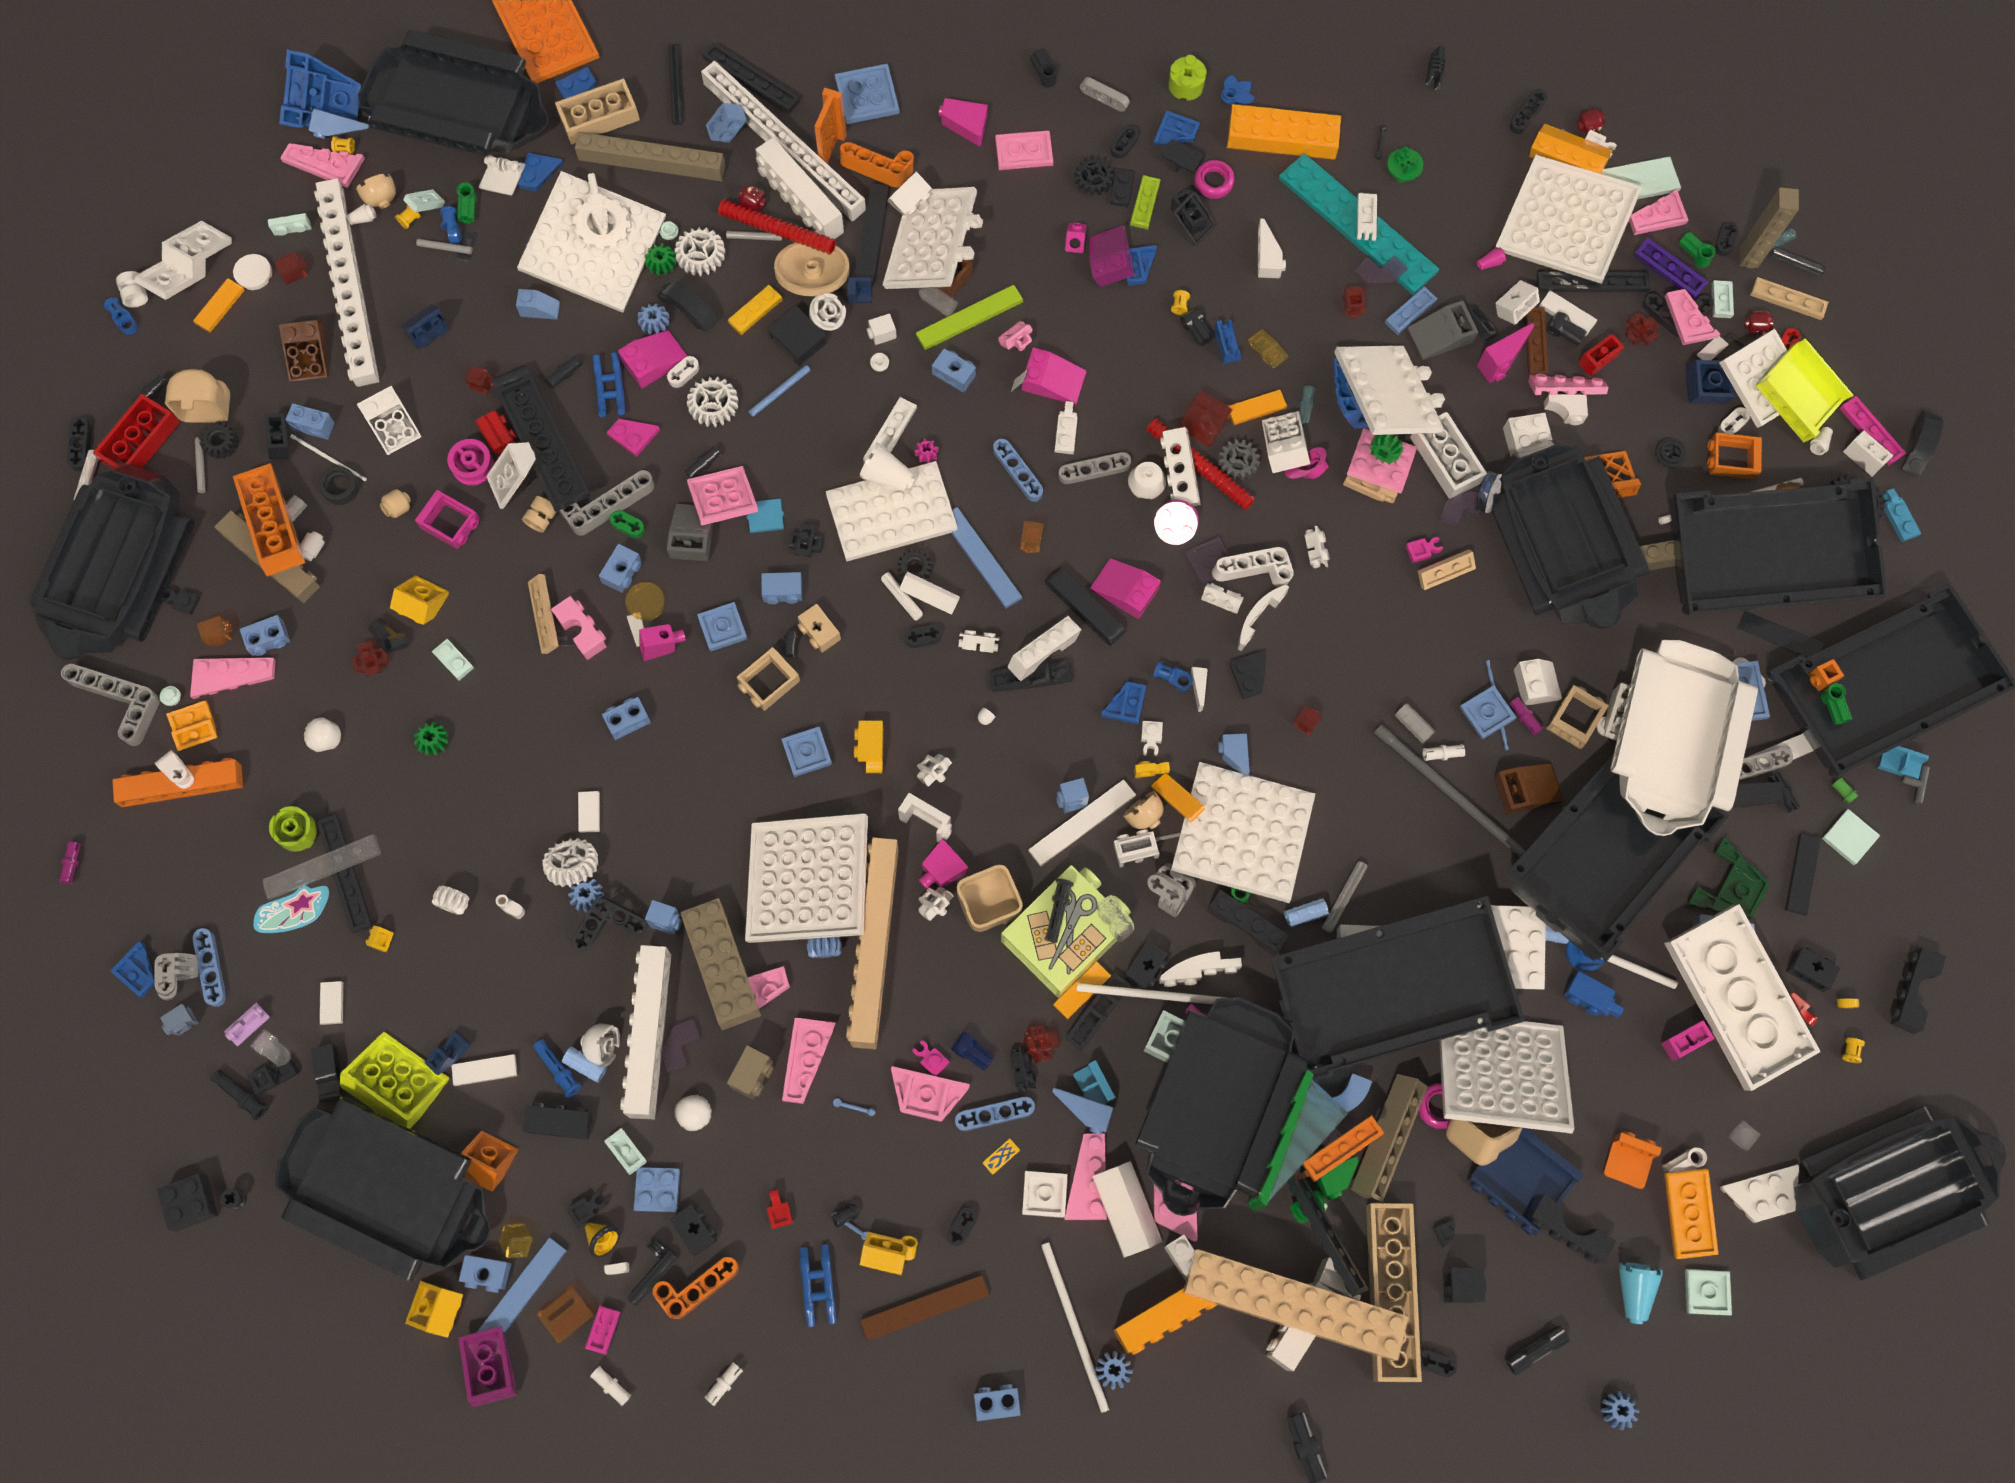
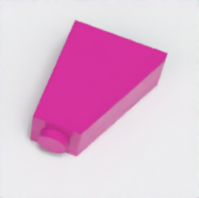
M945 98L944 104L940 105L939 108L942 125L975 145L981 146L988 116V105Z

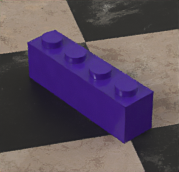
M1649 238L1645 240L1634 255L1635 259L1676 289H1685L1693 300L1708 283L1706 279Z

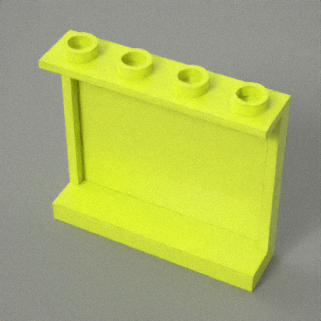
M1806 338L1793 344L1755 385L1803 442L1815 438L1820 433L1818 429L1844 400L1853 396L1848 387L1839 379Z

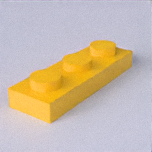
M768 285L730 317L728 323L742 335L780 303L782 296Z

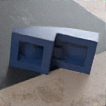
M454 1031L442 1048L436 1046L424 1063L436 1075H440L465 1053L471 1043L461 1033Z

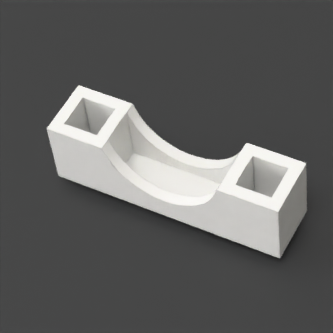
M1067 616L1015 653L1011 658L1008 668L1022 681L1033 673L1053 652L1059 649L1063 651L1073 644L1081 629Z

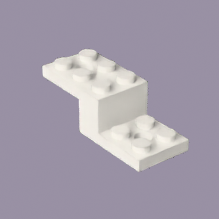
M200 221L162 242V261L136 275L135 283L166 300L205 277L206 258L230 245L232 238L207 223Z

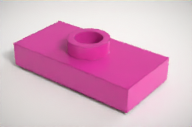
M599 1306L585 1349L607 1355L621 1312Z

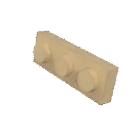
M1469 549L1418 570L1421 588L1424 590L1476 569L1473 552Z

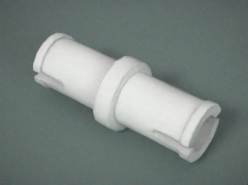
M1463 744L1454 746L1440 745V747L1423 749L1425 761L1435 759L1444 761L1448 758L1465 756Z
M732 1362L721 1378L718 1377L716 1379V1384L704 1398L715 1406L727 1390L730 1391V1386L743 1370Z
M601 1366L590 1376L604 1389L603 1392L605 1394L609 1393L621 1406L632 1396L617 1383L618 1380L616 1378L613 1379Z

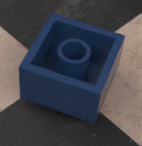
M1695 360L1686 367L1689 404H1726L1735 397L1734 387L1721 367L1720 360Z

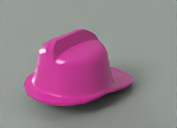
M1317 447L1308 451L1310 464L1285 470V475L1291 479L1300 477L1318 478L1328 468L1325 460L1326 450Z

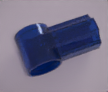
M962 1032L951 1047V1050L961 1058L968 1059L982 1071H985L995 1056L978 1045V1042L969 1034Z

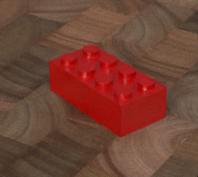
M141 394L93 451V454L101 463L112 470L128 464L143 468L180 422L172 412Z

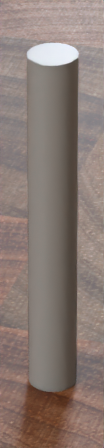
M726 232V238L782 241L780 236L766 232Z
M417 239L416 242L417 246L466 254H472L473 248L470 246Z
M198 437L195 438L197 492L205 493L204 453Z

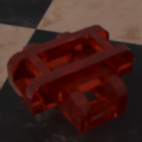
M1639 312L1627 322L1630 330L1625 333V336L1631 338L1634 346L1640 342L1647 346L1660 336L1657 332L1660 326L1652 316L1646 319Z
M372 641L357 645L359 655L351 658L355 672L357 674L365 673L366 677H370L371 674L377 672L382 673L381 667L389 664L386 653L382 648L375 649Z
M1043 1025L1026 1030L1027 1038L1023 1040L1024 1043H1027L1029 1048L1027 1053L1028 1055L1032 1054L1034 1062L1040 1063L1052 1060L1051 1050L1060 1047L1056 1032L1045 1033ZM1035 1040L1038 1041L1039 1048H1037Z

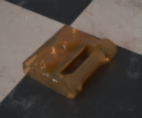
M572 1285L567 1287L566 1292L547 1308L541 1309L536 1313L558 1344H561L594 1316V1313ZM572 1298L575 1301L553 1321L549 1319V1316Z

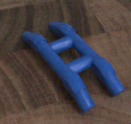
M618 352L611 353L614 372L612 374L603 375L600 355L592 356L599 417L606 416L605 399L616 398L617 413L619 415L625 414L622 372ZM615 381L616 390L604 392L603 382Z
M827 1244L820 1247L822 1269L810 1271L808 1248L802 1247L799 1249L804 1308L808 1327L816 1325L813 1301L826 1300L828 1323L834 1324L837 1322L829 1245ZM823 1278L825 1291L812 1293L811 1279Z

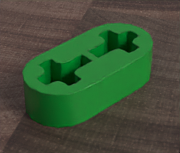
M620 510L614 511L611 514L610 522L616 530L635 539L644 535L645 527L639 519ZM622 517V519H623V521L625 522V524H624L623 522H620V521H619L618 523H616V520H615V519H616V518H617V519H620V518ZM630 525L633 526V527L639 526V529H640V530H639V531H638V530H635V531L633 532V530H632V528L630 527Z

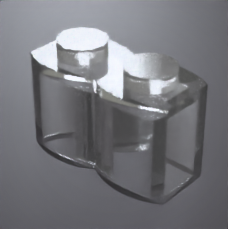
M1110 895L1098 903V915L1104 923L1109 925L1110 932L1116 940L1122 942L1133 934V921L1126 913L1122 912L1121 904L1114 896Z

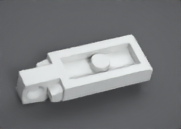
M1066 401L1065 412L1060 411L1058 416L1055 453L1074 454L1077 413L1072 412L1073 402Z

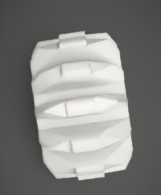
M438 886L434 892L432 903L440 909L458 915L463 914L467 908L469 897L456 889Z

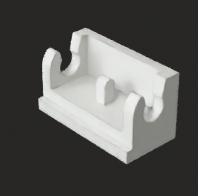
M1865 431L1843 451L1872 477L1893 456Z

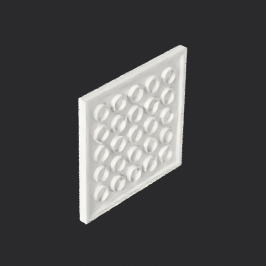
M1535 155L1497 242L1496 249L1500 247L1505 254L1602 284L1641 193L1642 186Z
M561 171L517 269L624 313L645 265L646 259L644 256L649 253L647 251L648 248L652 249L666 214L598 186L599 193L607 196V199L613 200L614 198L618 200L621 208L627 210L628 216L626 218L627 221H630V229H626V238L623 241H618V245L613 248L607 246L604 249H596L594 245L590 244L588 246L583 243L584 239L581 236L578 237L574 229H577L576 224H573V216H577V206L580 203L583 205L586 202L585 199L592 195L590 184ZM608 212V233H610L615 227V219ZM590 215L588 218L589 228L594 233L600 234L592 215Z
M1199 762L1191 795L1204 805L1205 810L1192 822L1184 818L1171 871L1290 903L1315 793Z
M866 814L752 823L746 942L864 935L868 816Z
M1479 1018L1478 1023H1481L1482 1019ZM1525 1021L1487 1032L1486 1028H1481L1439 1040L1444 1118L1573 1133L1574 1121L1563 1026Z

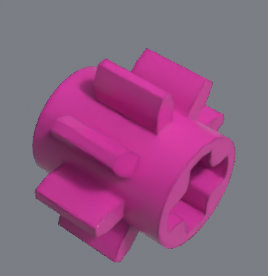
M924 439L921 444H916L918 450H915V456H920V463L922 461L930 463L932 459H937L935 453L939 451L938 447H934L933 440L930 442Z

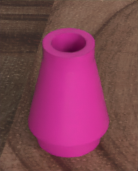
M1499 247L1492 249L1476 262L1478 268L1482 271L1502 265L1506 261L1503 250Z

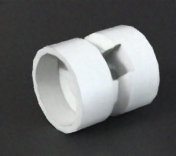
M124 272L116 278L122 302L127 307H139L148 301L145 288L135 283V276L139 274L138 272Z

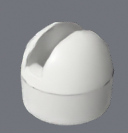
M984 707L978 714L979 722L984 725L991 723L995 718Z

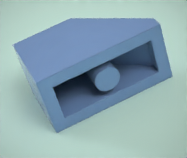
M519 289L516 307L520 317L558 320L560 301L537 290Z
M1247 734L1222 735L1221 741H1218V753H1222V760L1236 772L1249 775Z

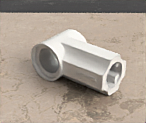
M1692 1148L1686 1150L1683 1154L1662 1167L1665 1173L1694 1170L1706 1163L1707 1155L1703 1149ZM1692 1152H1694V1153H1696V1154L1698 1155V1157H1699L1698 1163L1692 1162V1160H1691V1153H1692Z

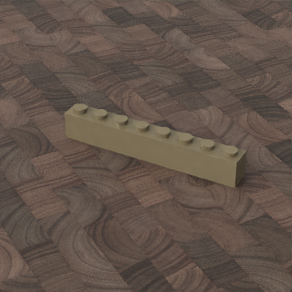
M581 132L578 133L575 145L578 160L716 181H722L726 166L723 153Z

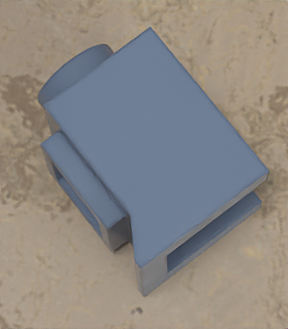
M180 1004L160 1017L163 1025H161L162 1029L167 1035L174 1034L180 1036L192 1028V1025L200 1024L190 1007H185L184 1004Z

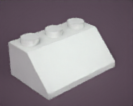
M529 442L508 444L486 476L500 509H504L536 459Z

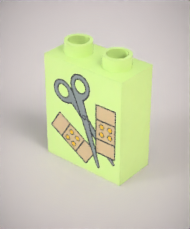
M1071 865L1057 878L1074 883L1070 890V903L1065 907L1058 943L1044 940L1054 904L1052 896L1055 895L1056 880L1001 933V942L1058 999L1128 930L1130 924L1126 919L1131 913L1129 908L1118 897L1112 896L1107 900L1099 893L1097 889L1101 886V882L1086 867L1078 872Z

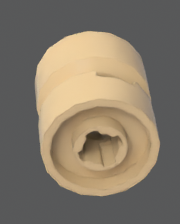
M536 496L530 505L532 509L527 510L522 521L532 529L543 533L549 525L548 519H552L556 512L550 501Z

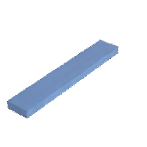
M958 507L953 509L952 512L958 530L952 531L951 534L1005 609L1020 601L1022 596Z
M549 1238L477 1332L502 1326L505 1333L567 1250L552 1238Z

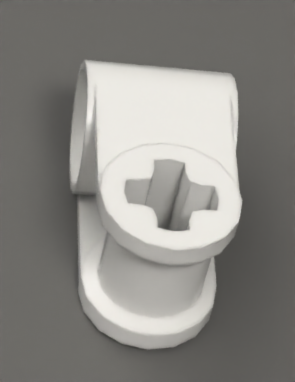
M172 750L155 762L156 766L178 787L186 789L193 784V774Z

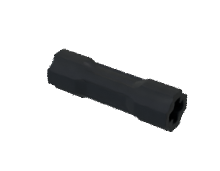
M1557 1325L1538 1340L1506 1358L1505 1362L1514 1375H1519L1541 1358L1570 1342V1339L1564 1329Z

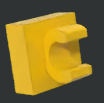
M373 926V929L369 931L371 933L369 939L365 941L367 946L387 952L394 933L381 927Z

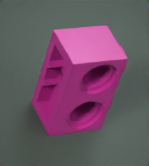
M1703 1020L1661 1044L1671 1061H1675L1715 1038Z

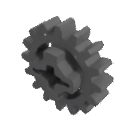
M1235 439L1234 444L1229 441L1227 447H1222L1218 457L1220 459L1218 465L1222 466L1221 470L1223 472L1227 471V477L1233 475V480L1240 477L1241 481H1243L1244 476L1251 478V474L1256 473V467H1259L1260 464L1258 461L1260 454H1256L1257 448H1251V442L1246 445L1245 440L1238 443V440Z

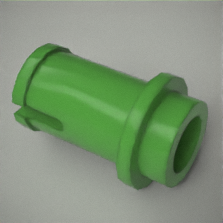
M1840 778L1832 785L1843 796L1844 802L1850 803L1858 797L1857 790L1854 791L1843 778Z

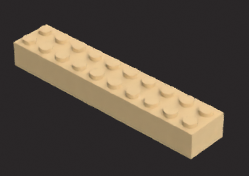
M873 838L872 844L868 843L867 856L870 863H866V880H868V883H865L864 935H858L859 940H861V944L857 943L856 956L859 962L854 965L853 976H855L856 984H852L851 990L854 1005H850L849 1017L852 1024L847 1026L846 1038L850 1041L851 1046L855 1048L877 1050L899 850L898 842L895 839Z
M1198 1249L1194 1251L1183 1294L1392 1361H1398L1409 1318L1399 1313Z

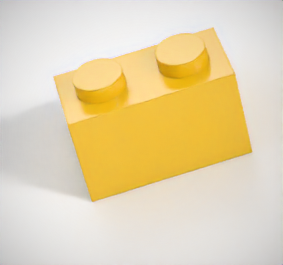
M415 575L394 588L390 608L397 611L398 614L405 615L416 623L424 625L435 618L448 597L449 591Z
M420 1281L405 1324L448 1338L454 1326L456 1313L461 1306L463 1294Z

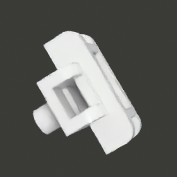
M937 754L935 757L927 755L926 759L917 765L920 769L917 778L921 783L929 787L936 779L939 782L945 780L943 773L952 762L941 754Z
M939 887L936 891L928 888L927 892L918 898L922 903L918 911L929 921L936 914L944 916L947 913L945 908L954 896L943 887Z

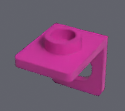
M1078 222L1068 223L1066 252H1084L1086 224ZM1077 238L1081 244L1079 247L1073 248L1070 245V240Z

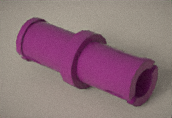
M1519 697L1509 704L1519 716V721L1521 723L1524 722L1533 736L1544 729L1533 716V711L1528 710Z
M67 842L65 857L61 860L63 866L59 879L60 883L73 884L75 867H78L79 864L77 858L81 847L80 843Z

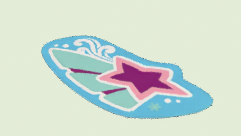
M302 885L293 894L262 905L258 908L254 917L255 930L260 933H278L301 928L312 923L320 916L329 897L328 887L309 888L306 885Z

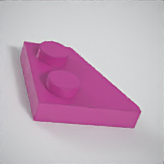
M618 419L606 433L607 436L637 457L659 433L660 428L656 425Z

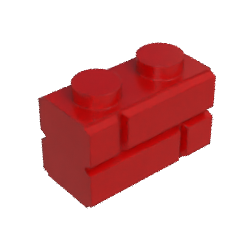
M1610 334L1584 353L1578 364L1591 377L1609 364L1611 360L1613 361L1617 358L1624 346L1613 334Z
M496 410L475 421L496 458L500 457L508 444L515 443L514 441L517 440L512 429L508 431L505 427L508 423L504 416H499Z

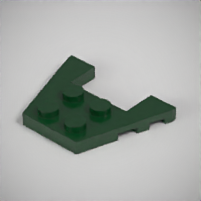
M1724 837L1721 839L1714 854L1732 864V867L1716 897L1697 887L1687 904L1716 912H1721L1732 905L1740 904L1747 919H1751L1770 883L1753 865H1749L1742 857L1743 855L1738 850H1735L1729 844L1730 841Z

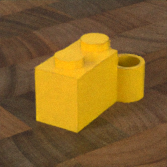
M859 721V728H855V740H858V746H854V758H858V762H866V773H882L883 721Z
M868 1232L863 1245L860 1265L902 1275L905 1260L909 1261L915 1257L918 1241L912 1236H904L900 1240Z

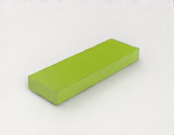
M1143 175L1130 223L1131 226L1144 229L1149 228L1161 179Z

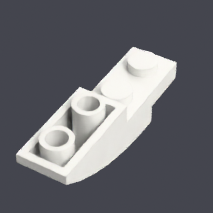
M1220 951L1198 955L1170 968L1160 976L1159 984H1164L1165 987L1176 986L1177 983L1185 982V985H1195L1197 981L1201 980V973H1204L1206 976L1216 975L1219 971H1225V974H1234L1242 967L1241 958L1220 959Z

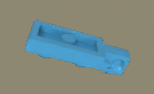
M1894 488L1887 490L1882 495L1886 501L1884 503L1886 506L1884 511L1901 542L1918 537L1921 532L1904 500L1898 497Z

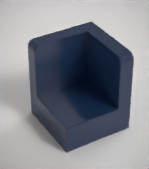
M848 277L849 303H871V278Z

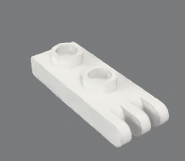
M1359 193L1357 197V240H1361L1362 233H1364V240H1368L1369 234H1371V240L1376 241L1377 194Z

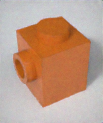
M1832 659L1815 668L1808 676L1810 677L1811 684L1819 692L1838 682L1844 677V674L1835 660Z

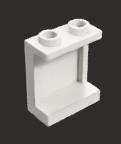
M908 793L898 809L899 820L907 824L912 814L938 828L936 832L937 842H940L942 839L947 840L952 832L951 817Z

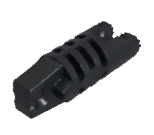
M1438 46L1430 56L1425 85L1430 86L1432 81L1435 80L1434 90L1436 91L1441 88L1446 61L1445 48Z

